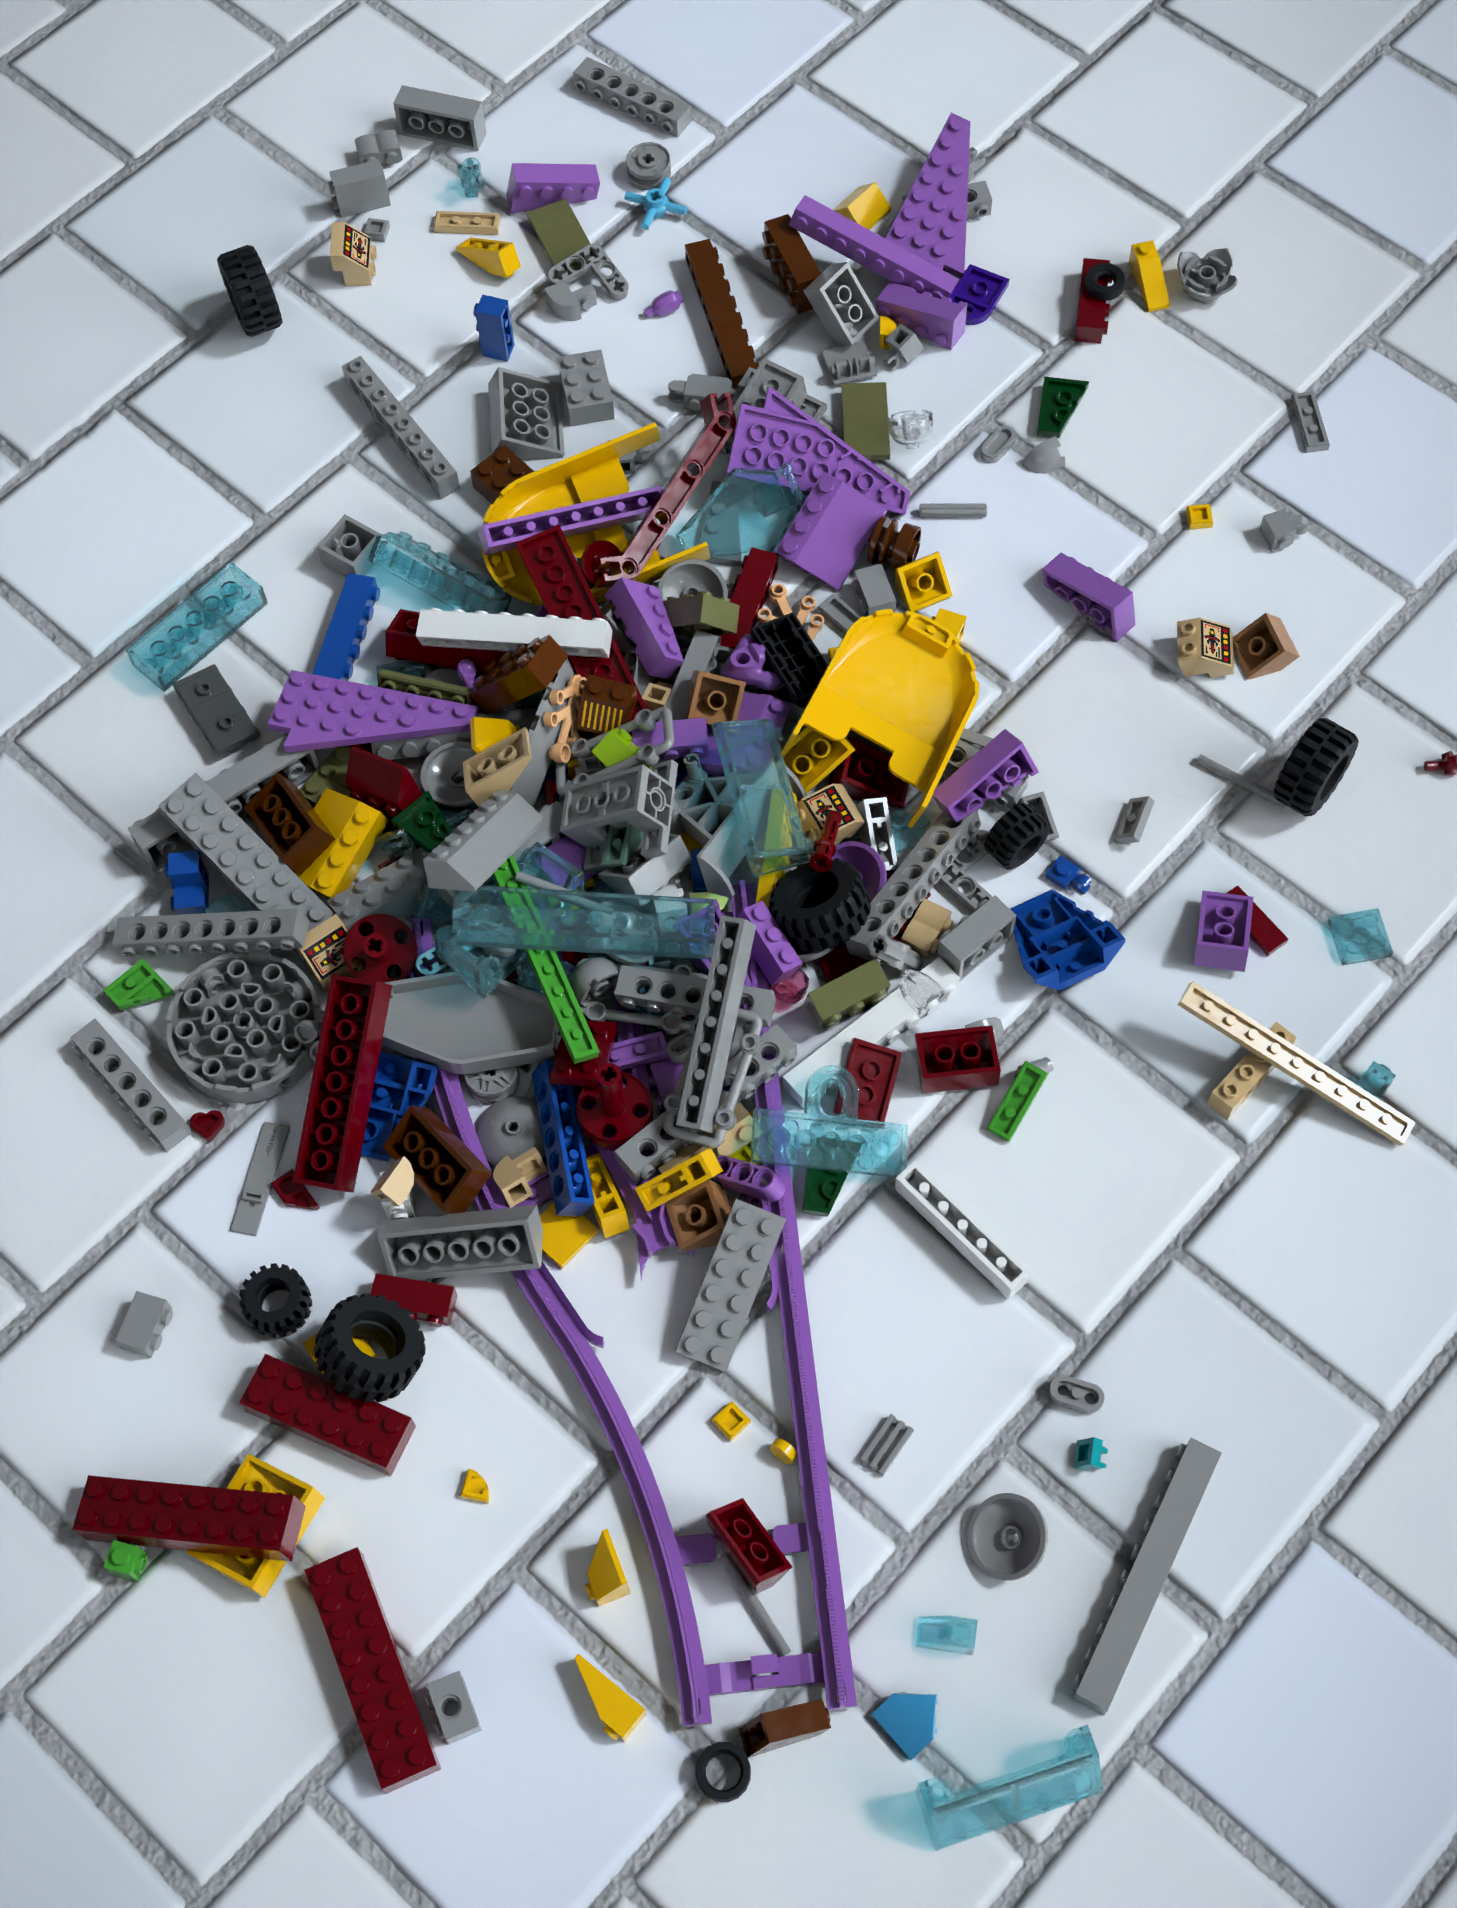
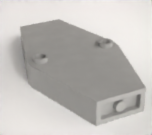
M472 969L385 982L392 985L381 1044L385 1047L438 1066L454 1074H470L543 1062L545 1059L555 1060L561 1035H559L560 1031L542 994Z

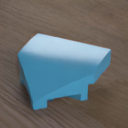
M893 1693L872 1713L873 1717L910 1760L914 1759L934 1739V1734L937 1733V1694Z

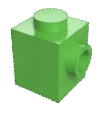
M113 1540L103 1568L112 1575L138 1582L140 1574L145 1569L148 1554L138 1546Z

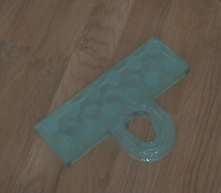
M827 1065L815 1071L806 1083L804 1113L761 1108L753 1110L750 1162L896 1178L907 1168L908 1125L858 1119L859 1090L855 1078L849 1071L840 1066ZM829 1084L838 1086L840 1096L843 1099L842 1111L838 1116H829L821 1108V1097L826 1093V1087Z

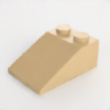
M526 727L462 762L465 791L478 807L495 791L506 790L508 793L532 759L529 734Z

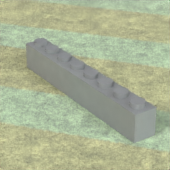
M723 915L720 917L676 1125L708 1133L713 1132L714 1117L718 1109L757 926L746 919Z

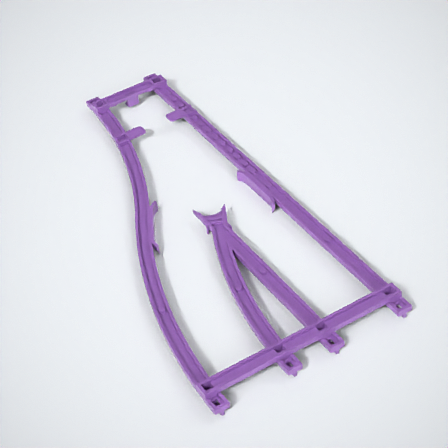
M739 880L740 884L732 885L735 895L731 898L733 912L722 913L723 916L737 917L742 909L756 903L755 882L745 883V880ZM615 893V897H610L624 900L617 893ZM542 900L540 905L535 906L539 915L541 914V920L565 972L558 922L549 904H545V900ZM418 913L414 914V918L406 919L412 923V932L418 945V957L443 943H433L431 916L420 917ZM582 927L585 932L587 953L604 952L596 943L590 927ZM656 932L658 941H661L659 932ZM676 939L662 941L671 942V945L679 944ZM464 940L462 944L458 945L459 950L466 945L471 946V940ZM518 943V949H524L521 943ZM450 948L441 949V956L444 959H453L454 953ZM750 954L747 974L752 987L768 989L766 976L752 954ZM482 957L476 958V966L483 965ZM435 958L428 963L423 961L420 967L422 969L427 968L429 971L431 965L437 961ZM462 959L446 969L468 967V965ZM413 969L410 973L411 978L419 977ZM614 995L617 1011L642 1014L641 1006H636L635 1008L624 1007ZM744 1004V1010H749L752 1005ZM617 1021L619 1042L644 1035L643 1024ZM762 1027L759 1037L770 1028ZM766 1054L763 1056V1058L766 1060H772L775 1058V1056L772 1054ZM647 1064L621 1070L638 1078L650 1093ZM438 1068L434 1090L445 1125L491 1171L470 1117L458 1074ZM778 1071L770 1082H763L757 1087L754 1096L758 1128L762 1133L759 1135L763 1167L771 1169L784 1184L785 1192L775 1202L767 1201L766 1203L765 1200L755 1197L754 1199L758 1201L763 1210L786 1218L769 1262L772 1293L766 1305L767 1310L771 1313L779 1297L805 1522L776 1526L773 1529V1540L783 1554L809 1551L821 1652L777 1657V1654L750 1656L751 1660L704 1665L697 1621L683 1565L713 1562L717 1557L715 1537L710 1533L675 1537L661 1493L639 1438L614 1386L589 1344L590 1342L597 1347L604 1348V1338L594 1334L587 1328L543 1261L541 1262V1267L537 1269L511 1271L529 1304L565 1357L586 1394L606 1434L628 1486L647 1541L663 1600L678 1680L683 1727L712 1724L709 1696L825 1683L828 1711L857 1708ZM573 1085L576 1103L584 1086ZM588 1103L583 1108L590 1110L595 1107V1104ZM639 1111L635 1114L638 1118L647 1115L645 1111ZM608 1131L603 1136L612 1138L616 1133ZM595 1144L610 1177L636 1221V1224H633L632 1227L638 1242L642 1282L645 1264L652 1255L665 1248H679L665 1203L647 1212L634 1189L657 1177V1167L651 1177L646 1180L641 1179L636 1183L616 1161L615 1150H605L600 1145ZM647 1149L641 1154L648 1157L653 1155L654 1151ZM493 1173L475 1197L479 1211L508 1208L494 1181ZM687 1250V1252L694 1255L693 1250ZM778 1672L776 1675L752 1676L754 1674ZM835 1684H837L839 1702H837V1693H836V1685H835ZM691 1700H692V1707H693V1718H692V1710H691ZM698 1700L700 1701L701 1717H699Z

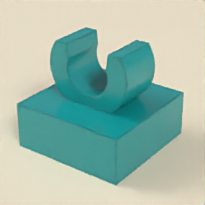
M1095 1437L1077 1440L1074 1468L1082 1471L1106 1468V1464L1100 1462L1101 1455L1108 1453V1449L1102 1446L1103 1440Z

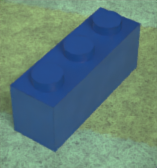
M482 294L479 303L475 304L473 311L477 320L476 331L479 332V346H481L482 355L508 362L515 346L508 300Z

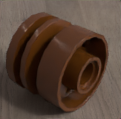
M881 516L870 537L867 554L868 563L874 565L878 561V564H882L884 567L887 561L891 559L890 569L896 571V568L915 561L920 548L921 527L905 523L900 532H898V520L893 519L890 523L889 517Z

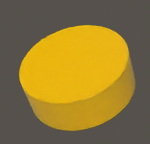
M776 1438L769 1447L773 1455L785 1464L791 1465L797 1458L796 1450L783 1439Z

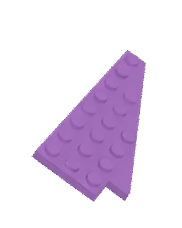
M950 113L885 239L942 270L945 269L962 277L965 271L971 121Z
M767 388L763 408L740 404L726 474L810 493L824 471L851 486L887 511L902 515L906 514L910 496L908 489L773 388Z
M291 670L269 719L268 729L288 734L284 743V751L289 753L471 731L470 719L477 716L478 708L473 705Z

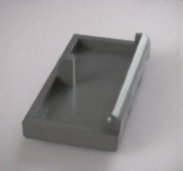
M215 664L173 683L175 692L217 757L261 737L260 731L254 725Z

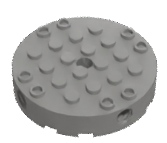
M249 950L248 953L234 954V952L220 955L205 962L188 975L178 987L179 991L174 1000L170 1002L166 1016V1039L170 1052L186 1079L198 1090L213 1098L236 1103L255 1102L271 1098L296 1084L314 1064L310 1056V1048L320 1039V1035L312 1042L303 1044L295 1038L294 1027L303 1020L318 1021L319 1014L323 1012L322 1006L308 977L294 963L285 958L281 959L271 955L269 952Z

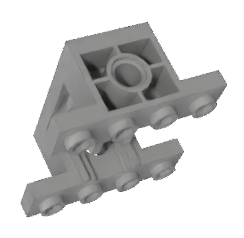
M765 358L757 370L751 367L748 368L738 384L739 389L743 392L733 406L737 423L740 404L763 408L767 388L770 387L818 423L827 410L826 403L807 395L803 376ZM735 429L720 450V452L730 456Z
M672 759L660 762L652 766V770L644 765H639L566 786L560 832L586 847L584 871L592 874L605 869L601 866L610 825L616 829L633 825L644 832L641 856L651 859L667 854L678 768L677 762Z

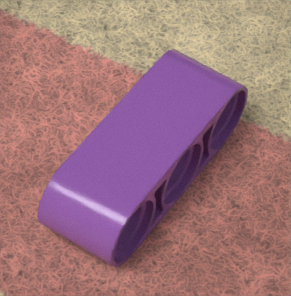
M728 1156L717 1158L723 1172L714 1177L724 1188L768 1202H775L784 1195L785 1186L771 1169Z

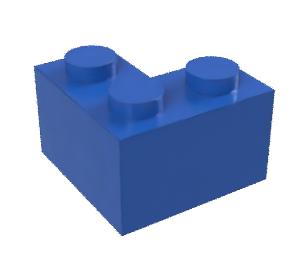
M199 851L168 853V863L164 864L166 878H170L171 888L174 889V896L170 897L171 910L175 911L177 915L209 913V872Z

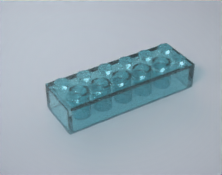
M406 532L377 534L368 561L453 609H460L470 613H475L478 610L488 612L489 614L507 612L513 596L504 591L498 584L487 582V577L478 573H471L466 565L453 563L449 560L450 557L448 555L432 551L430 545L412 540L413 536Z
M228 563L126 649L132 665L165 692L173 683L177 682L268 604L263 587L234 563Z

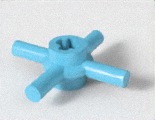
M664 177L659 188L650 189L646 196L626 191L625 200L643 204L644 209L647 211L641 223L642 229L648 230L653 218L663 217L666 211L681 215L687 214L688 208L686 206L670 203L667 196H665L671 183L670 178Z

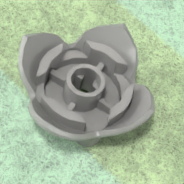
M1228 248L1212 250L1203 258H1200L1194 252H1180L1177 268L1181 278L1182 290L1192 298L1201 301L1203 304H1211L1213 300L1218 299L1237 286L1238 279L1236 276L1231 275L1233 259Z

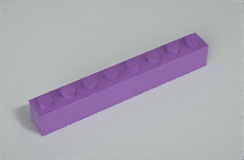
M804 195L795 208L790 220V227L893 283L914 288L917 293L926 291L932 293V297L941 299L943 296L950 298L959 281L955 276Z
M662 486L483 524L478 535L484 555L517 548L516 542L556 525H560L564 536L569 537L643 520L663 490Z

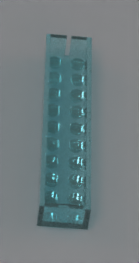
M481 885L475 892L453 891L451 945L711 959L715 945L714 899Z

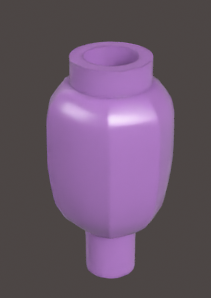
M669 290L654 298L651 307L645 309L644 312L647 318L655 314L665 316L676 311L684 301L678 290L675 292Z

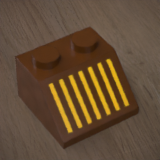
M588 674L580 698L576 729L599 736L631 721L638 700L636 687Z

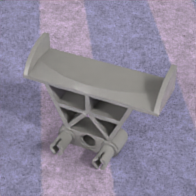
M691 753L683 758L688 774L674 793L670 834L679 835L685 831L703 846L697 855V860L707 891L732 898L735 892L728 878L766 829L772 785L787 786L796 794L797 801H800L807 795L796 775L777 758L773 757L760 774L708 778L706 771L701 768L699 756Z

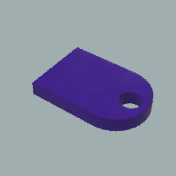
M971 264L968 266L950 296L954 303L958 304L960 301L967 302V311L971 312V314L966 315L965 325H977L990 317L1009 286L1010 279Z

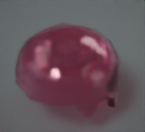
M798 969L792 977L773 986L769 983L768 990L774 991L776 1002L789 1005L796 1004L805 997L809 986V978L805 972Z

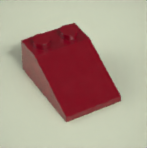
M852 737L848 738L855 751L831 772L828 785L832 783L842 784L853 800L862 801L863 799L887 797L888 806L903 808L909 784L890 772L888 763L891 755Z

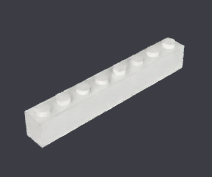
M429 608V610L420 609L416 638L422 646L514 652L521 645H529L537 637L541 639L550 635L567 655L609 658L613 630L609 622L602 618L583 620L579 617L571 616L565 619L554 615L536 617L532 614L524 613L521 616H517L507 612L489 614L481 610L470 613L460 609L443 611L439 608Z
M939 956L783 1076L784 1089L802 1108L808 1104L813 1105L828 1088L832 1090L840 1084L852 1038H858L880 1046L894 1043L900 1037V1033L906 1028H913L920 1021V1017L926 1013L931 1014L938 1008L939 1003L945 998H952L958 992L960 977Z

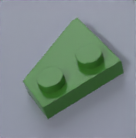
M143 958L103 989L105 995L120 1011L168 998L175 994L170 986Z

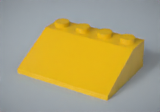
M326 788L314 810L335 840L302 874L291 867L289 868L313 892L329 900L336 894L350 888L389 820L380 811L363 802Z
M247 1454L226 1488L289 1494L297 1497L306 1508L296 1546L325 1500V1497L313 1486L250 1454ZM194 1551L186 1552L263 1598L267 1596L287 1562Z

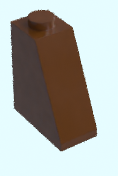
M823 1699L761 1713L739 1728L745 1753L750 1758L819 1736L831 1728L830 1714L824 1706Z

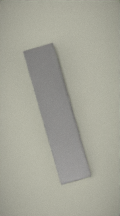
M264 1122L233 1220L232 1232L257 1236L272 1188L270 1183L274 1181L290 1129L289 1126Z

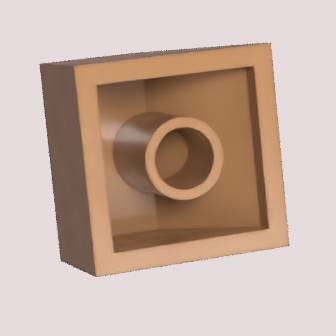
M1264 613L1233 637V650L1247 679L1281 671L1300 657L1281 618L1268 613Z
M693 670L687 698V719L706 718L707 724L735 730L746 682Z
M708 1179L665 1202L681 1251L717 1245L731 1210L724 1186Z

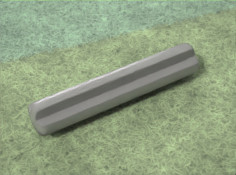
M920 504L919 516L986 517L987 504Z

